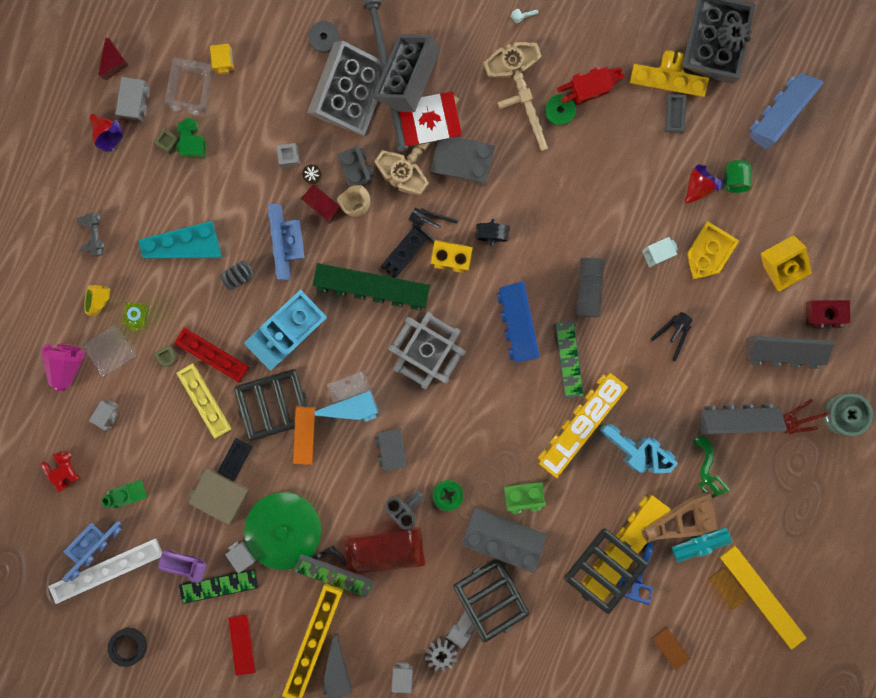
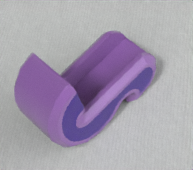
M172 550L162 551L158 563L160 570L189 577L190 581L195 583L202 581L207 567L206 563L197 557L178 554Z

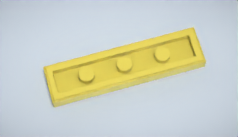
M192 363L177 372L176 374L214 439L232 430L195 364Z

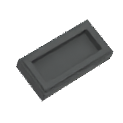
M666 95L664 132L684 133L687 95Z

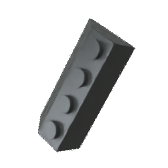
M432 35L398 36L374 92L373 98L400 112L416 111L440 52V48Z
M763 336L749 337L746 341L745 361H751V365H763V362H770V366H782V363H789V367L801 368V364L809 365L811 369H821L822 365L828 364L834 347V341Z
M754 404L743 405V409H735V405H724V409L717 410L716 406H704V410H699L700 433L703 434L786 431L780 407H774V404H762V408H755Z
M474 507L461 545L535 573L542 554L546 534Z

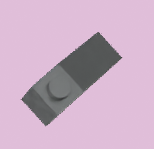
M338 633L334 634L332 638L324 683H322L323 693L328 695V698L349 695L353 690Z

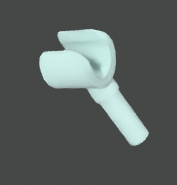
M516 9L512 12L511 18L515 23H519L524 18L537 15L538 10L522 14L520 9Z

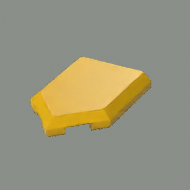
M706 221L687 252L693 279L719 274L739 243V240Z

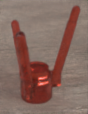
M809 399L789 413L782 415L786 425V431L783 432L791 435L798 432L817 430L818 427H798L799 424L828 416V412L797 420L796 416L792 417V415L813 402L812 399Z

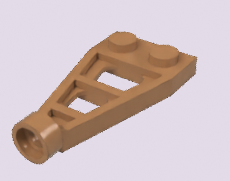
M705 492L689 498L649 524V526L642 528L644 540L650 543L658 539L699 536L717 530L711 493ZM689 510H693L695 525L683 527L682 515ZM675 518L677 529L666 532L665 523Z

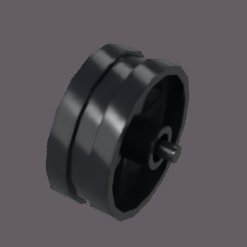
M491 219L489 223L476 224L475 239L489 242L490 246L497 242H508L510 226L495 223V219Z

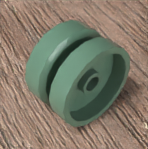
M853 393L838 394L831 397L824 405L822 413L827 428L835 434L844 436L862 434L870 427L873 419L872 407L868 400L861 395Z

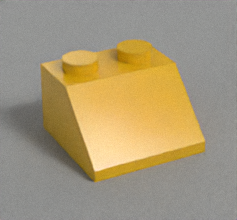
M794 235L760 253L763 266L778 292L812 274L807 247Z

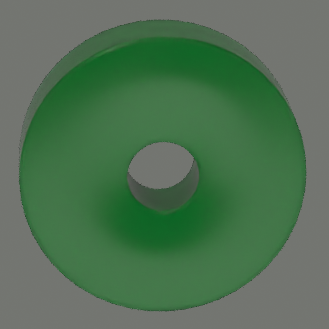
M563 94L551 97L545 107L546 118L556 126L567 125L572 121L576 113L574 101L562 103L561 99L566 96ZM557 108H563L564 112L559 113Z

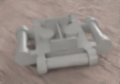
M429 311L421 323L407 316L405 325L393 345L390 344L388 350L400 356L393 371L401 372L421 384V387L425 390L433 377L447 384L450 380L448 378L461 356H464L466 353L465 350L453 344L461 330L458 328L454 329L432 316L433 314ZM428 322L451 335L450 339L447 340L427 328ZM412 326L415 327L417 330L405 350L401 351L399 349ZM452 349L455 351L443 373H438L437 370L449 350ZM405 360L427 372L428 376L424 378L403 365Z

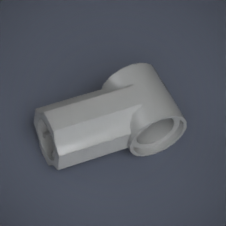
M464 611L457 624L455 623L446 635V639L461 649L466 645L471 632L475 628L466 611Z

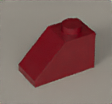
M314 185L300 198L329 224L342 210L337 203Z

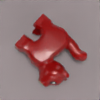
M60 451L57 454H52L55 462L59 465L54 470H51L49 464L44 461L40 464L48 481L55 486L58 493L70 486L68 483H65L66 479L71 483H75L81 478L75 473L73 466L70 464L72 456L69 452Z

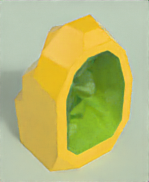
M100 285L88 286L84 301L85 313L88 316H96L101 312L107 300H109L110 288Z

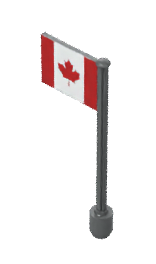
M362 0L363 8L370 11L383 72L388 58L377 10L382 2L381 0ZM453 91L421 97L415 112H400L390 107L398 144L397 150L400 152L406 151L411 146L462 136Z

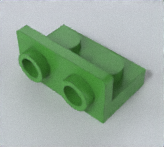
M542 482L504 487L506 508L512 514L523 513V509L528 508L531 511H540L542 507L546 506Z

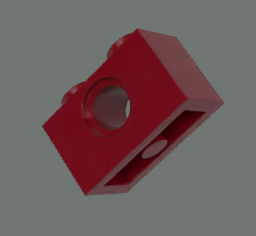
M811 300L806 302V325H813V328H825V324H832V328H844V324L851 323L850 300ZM827 309L831 312L830 319H827L825 317V311Z

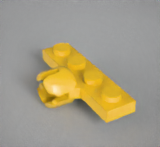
M666 50L663 53L661 65L657 68L633 64L629 83L705 97L709 78L685 73L684 67H682L685 54L676 52L674 58L675 52Z

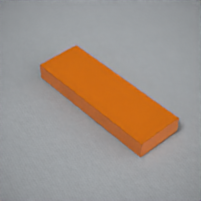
M296 406L293 464L312 465L315 407Z

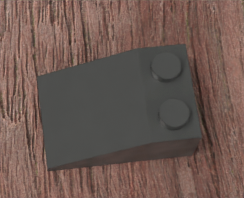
M460 138L438 141L430 173L485 187L495 146Z

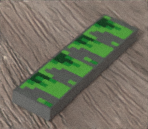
M574 321L555 323L564 399L584 397Z
M302 554L294 569L295 573L364 597L368 595L373 585V579Z

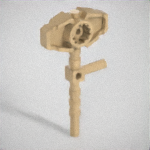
M514 42V45L509 44L504 46V48L498 49L483 65L488 77L511 78V75H514V80L517 83L516 86L520 92L516 96L497 102L498 107L503 109L519 102L524 104L540 150L544 151L548 149L542 133L539 119L536 116V110L531 102L533 97L530 89L526 88L527 85L521 73L532 67L542 56L537 43Z
M454 95L455 103L457 104L459 98ZM431 143L416 145L407 159H404V155L382 150L374 164L387 183L390 182L393 187H398L399 191L421 196L429 182L414 163L417 161L418 156L422 154V151L425 152Z

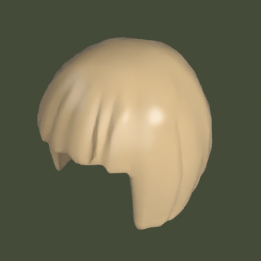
M354 185L340 194L337 202L341 209L349 216L360 217L365 215L370 207V195L362 185Z

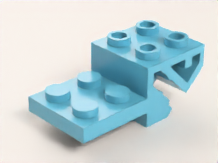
M300 289L252 334L244 344L271 371L327 317Z
M602 424L598 429L627 454L623 461L636 472L644 473L648 469L652 473H670L678 464L674 460L676 457L670 451L659 448L661 444L653 437H641L635 443L630 438L619 435L621 431L613 424Z

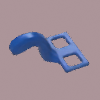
M653 541L646 543L643 547L642 558L648 563L652 555ZM644 570L632 585L630 594L626 593L624 597L650 605L653 587L643 584L642 576L645 572ZM620 578L618 582V589H620L621 582L626 581L625 578ZM639 588L650 592L648 600L638 596Z

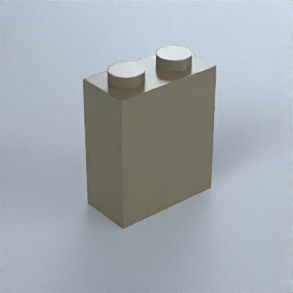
M211 468L206 469V471L202 470L197 479L200 481L196 488L193 487L188 495V498H190L188 504L227 525L232 524L250 489Z

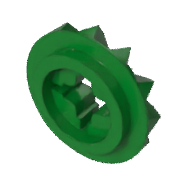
M451 480L441 481L433 491L434 503L444 511L457 509L463 501L461 486ZM444 488H446L448 492L456 491V493H454V495L451 496L453 503H451L447 498L440 499L445 495Z

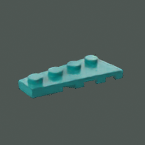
M213 221L138 240L144 259L222 258Z

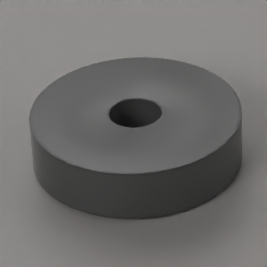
M320 21L311 27L309 41L316 51L328 53L331 51L333 43L339 41V33L332 23ZM323 34L327 35L325 40L321 39Z

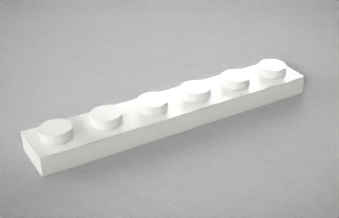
M155 538L81 571L79 576L72 582L70 580L68 582L61 580L48 586L55 603H60L160 558L162 550Z

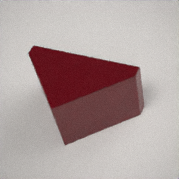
M105 37L98 75L103 80H108L127 67L128 63L115 44Z

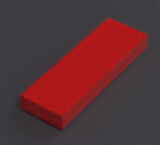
M248 614L231 616L228 618L235 674L238 676L255 673Z

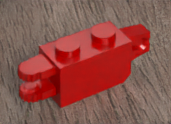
M598 66L591 69L588 74L579 73L574 75L569 83L557 87V91L559 93L570 89L572 94L564 96L561 99L562 103L575 100L576 105L607 95L612 90L614 84L624 79V74L621 67L608 69V67L601 68Z

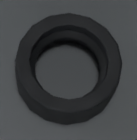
M135 628L121 629L108 642L107 651L109 658L113 663L122 667L135 665L144 657L147 650V642L145 636ZM124 636L135 638L139 646L137 654L129 659L121 657L116 650L118 640Z

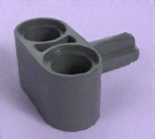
M416 491L405 502L399 497L392 496L386 501L385 509L402 529L408 530L415 525L416 521L412 510L425 498L420 491ZM397 501L400 505L399 509L391 510L389 502ZM404 515H409L412 518V523L404 525L401 518Z

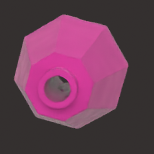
M47 344L42 347L41 355L48 384L53 387V390L65 391V388L71 386L85 358V350L82 349L80 351V348L77 346L57 344L56 348H52L53 344Z

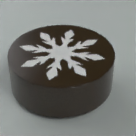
M310 164L303 169L302 177L306 183L316 184L320 181L322 173L318 166Z

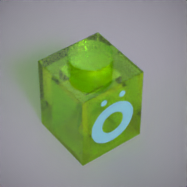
M126 302L123 325L129 326L128 330L140 331V328L146 329L149 306Z

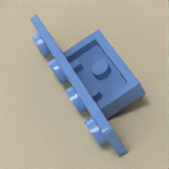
M268 204V217L271 225L270 234L273 241V255L276 266L275 273L278 280H291L289 261L305 258L300 220L284 222L282 205Z
M117 521L104 534L93 523H90L64 550V553L76 565L62 580L64 582L74 581L79 576V570L83 565L87 567L94 560L92 556L97 551L101 552L108 545L106 541L111 536L114 538L121 532L122 529L120 527L123 524Z

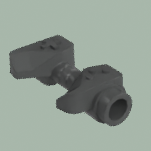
M89 213L76 219L78 224L89 226L91 239L81 247L80 251L90 252L92 257L102 256L104 243L102 240H99L97 225L100 224L99 213Z

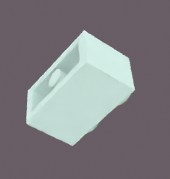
M668 237L646 247L642 252L649 268L676 256L678 248L675 241Z

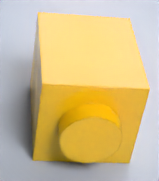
M230 45L210 46L212 69L219 75H227L229 72L234 71L232 48Z

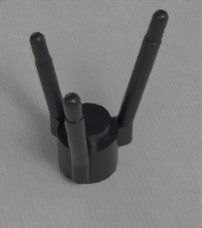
M416 207L409 217V221L413 223L412 227L418 229L433 244L435 239L421 226H424L425 223L438 229L441 226L428 219V216L458 223V220L427 211L423 208L420 210Z
M680 312L678 316L674 315L667 324L651 337L652 341L655 340L675 323L673 327L676 331L670 342H674L680 332H683L672 359L674 362L680 353L693 319L687 314Z

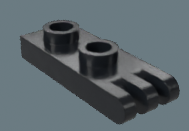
M413 227L380 267L384 269L389 263L391 266L386 272L390 274L393 269H396L397 271L392 276L396 278L428 239Z

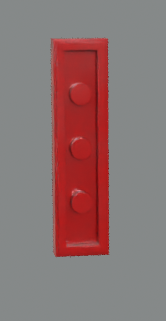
M185 327L174 342L177 346L238 383L242 381L250 366Z

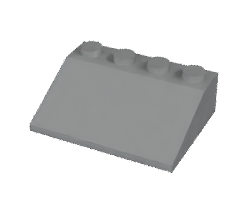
M344 41L334 42L307 113L325 122L365 136L378 102L373 98V95L383 73L380 59Z

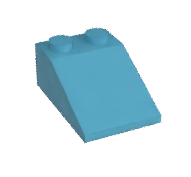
M368 391L317 410L314 413L316 416L355 420L364 419L366 422L377 418L375 414L379 413L372 392Z

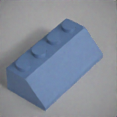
M802 73L796 77L792 76L785 84L787 86L785 91L782 92L780 90L773 100L776 102L772 107L768 105L761 113L763 118L760 121L756 120L749 128L752 131L748 136L765 150L768 149L780 138L824 82Z

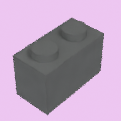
M394 429L378 432L375 442L376 447L381 450V455L378 456L379 466L383 467L384 471L407 467L402 430Z

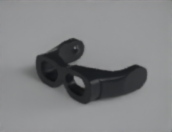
M334 545L311 557L318 560L324 554H334L341 559L344 566L348 565L343 554Z

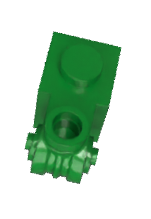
M190 117L185 118L182 122H178L177 130L178 134H181L180 141H177V152L182 158L206 159L207 140L203 136H193L199 130L198 123Z
M142 480L109 490L101 499L102 505L105 508L116 509L147 498Z

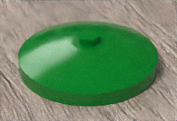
M290 492L273 493L259 500L248 513L244 526L246 545L253 557L261 564L278 570L295 568L301 554L311 557L319 546L322 534L320 517L314 506L302 496Z

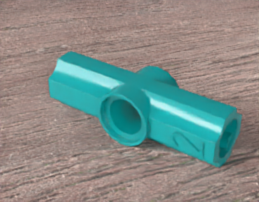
M724 527L703 535L692 536L690 540L673 545L671 548L678 563L695 556L708 555L717 548L731 544L732 539L727 528Z

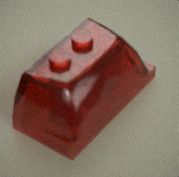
M421 527L344 536L348 571L362 574L425 566Z

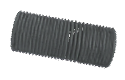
M581 258L576 315L600 317L605 260Z

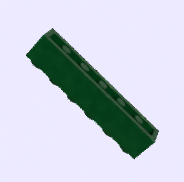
M321 263L316 264L312 286L317 288L316 291L328 293V290L336 291L335 295L346 297L347 294H352L355 299L365 300L368 297L373 298L375 303L384 304V301L392 302V306L403 308L404 304L411 306L410 309L422 311V308L426 309L430 291L429 284Z

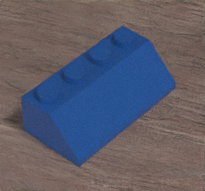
M524 281L500 287L497 299L498 303H502L503 311H500L502 322H506L507 330H504L506 341H510L511 348L508 349L510 360H514V363L540 358Z

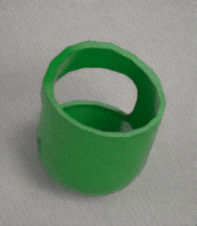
M745 160L730 161L724 169L723 189L731 193H744L751 190V164ZM729 185H747V186H729Z

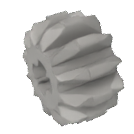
M438 638V645L431 641L430 646L432 649L426 648V652L429 655L425 656V660H431L428 666L432 667L435 665L434 671L437 672L439 667H442V672H446L445 666L452 669L451 662H457V659L453 656H456L458 652L457 650H452L455 647L453 643L447 646L448 639H445L444 643L441 644V640ZM440 651H443V654L446 653L444 659H440V656H438Z

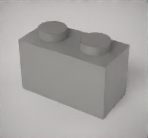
M121 77L115 114L120 119L143 122V117L147 114L146 98H149L150 87H148L144 80Z

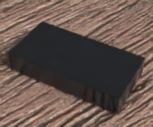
M235 438L217 472L235 481L253 446Z

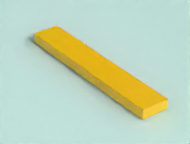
M735 545L719 556L791 650L806 639L803 632Z

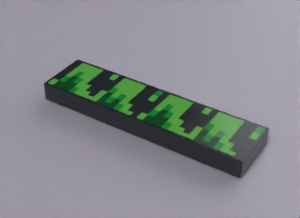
M255 569L207 578L199 583L188 582L179 585L182 604L259 588Z

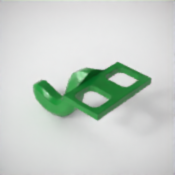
M703 436L695 437L693 444L705 453V460L700 469L702 482L698 486L705 493L708 491L703 485H708L714 492L711 494L712 498L728 492L730 489L718 475L711 477L709 473L714 461V448L712 444ZM713 481H719L724 489H719Z

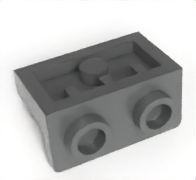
M357 144L354 145V148L337 154L349 187L354 185L364 186L372 183L370 177H373L370 166L366 167L364 163L367 157L363 148L359 149Z

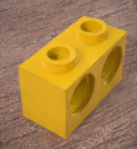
M435 240L431 264H435L434 268L445 269L447 266L452 267L455 272L464 273V270H469L473 246ZM439 250L447 252L448 256L445 260L437 258L436 254ZM459 253L466 256V261L462 264L457 263L455 260L456 255Z

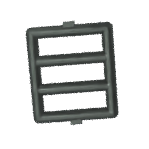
M292 369L235 386L234 391L240 411H238L239 417L243 419L250 441L295 429V421L290 419L280 381L291 378L298 406L307 407L305 402L307 399L306 394L302 392L296 370ZM273 384L284 423L274 427L272 426L261 386ZM251 389L255 391L265 426L264 430L254 432L243 394L244 391Z
M603 528L567 572L564 580L582 594L581 597L586 601L590 600L603 612L610 614L647 568L648 562L633 551L627 542H622L609 530ZM605 538L638 564L632 574L598 547ZM593 553L626 579L620 589L586 563ZM580 569L584 570L614 595L608 604L574 578Z
M494 559L481 568L473 569L470 575L453 585L459 600L484 643L502 632L510 631L512 629L511 626L529 615V610L501 560ZM497 567L502 578L467 598L462 588ZM506 584L511 595L481 614L476 615L472 605ZM515 602L520 612L486 633L481 622Z

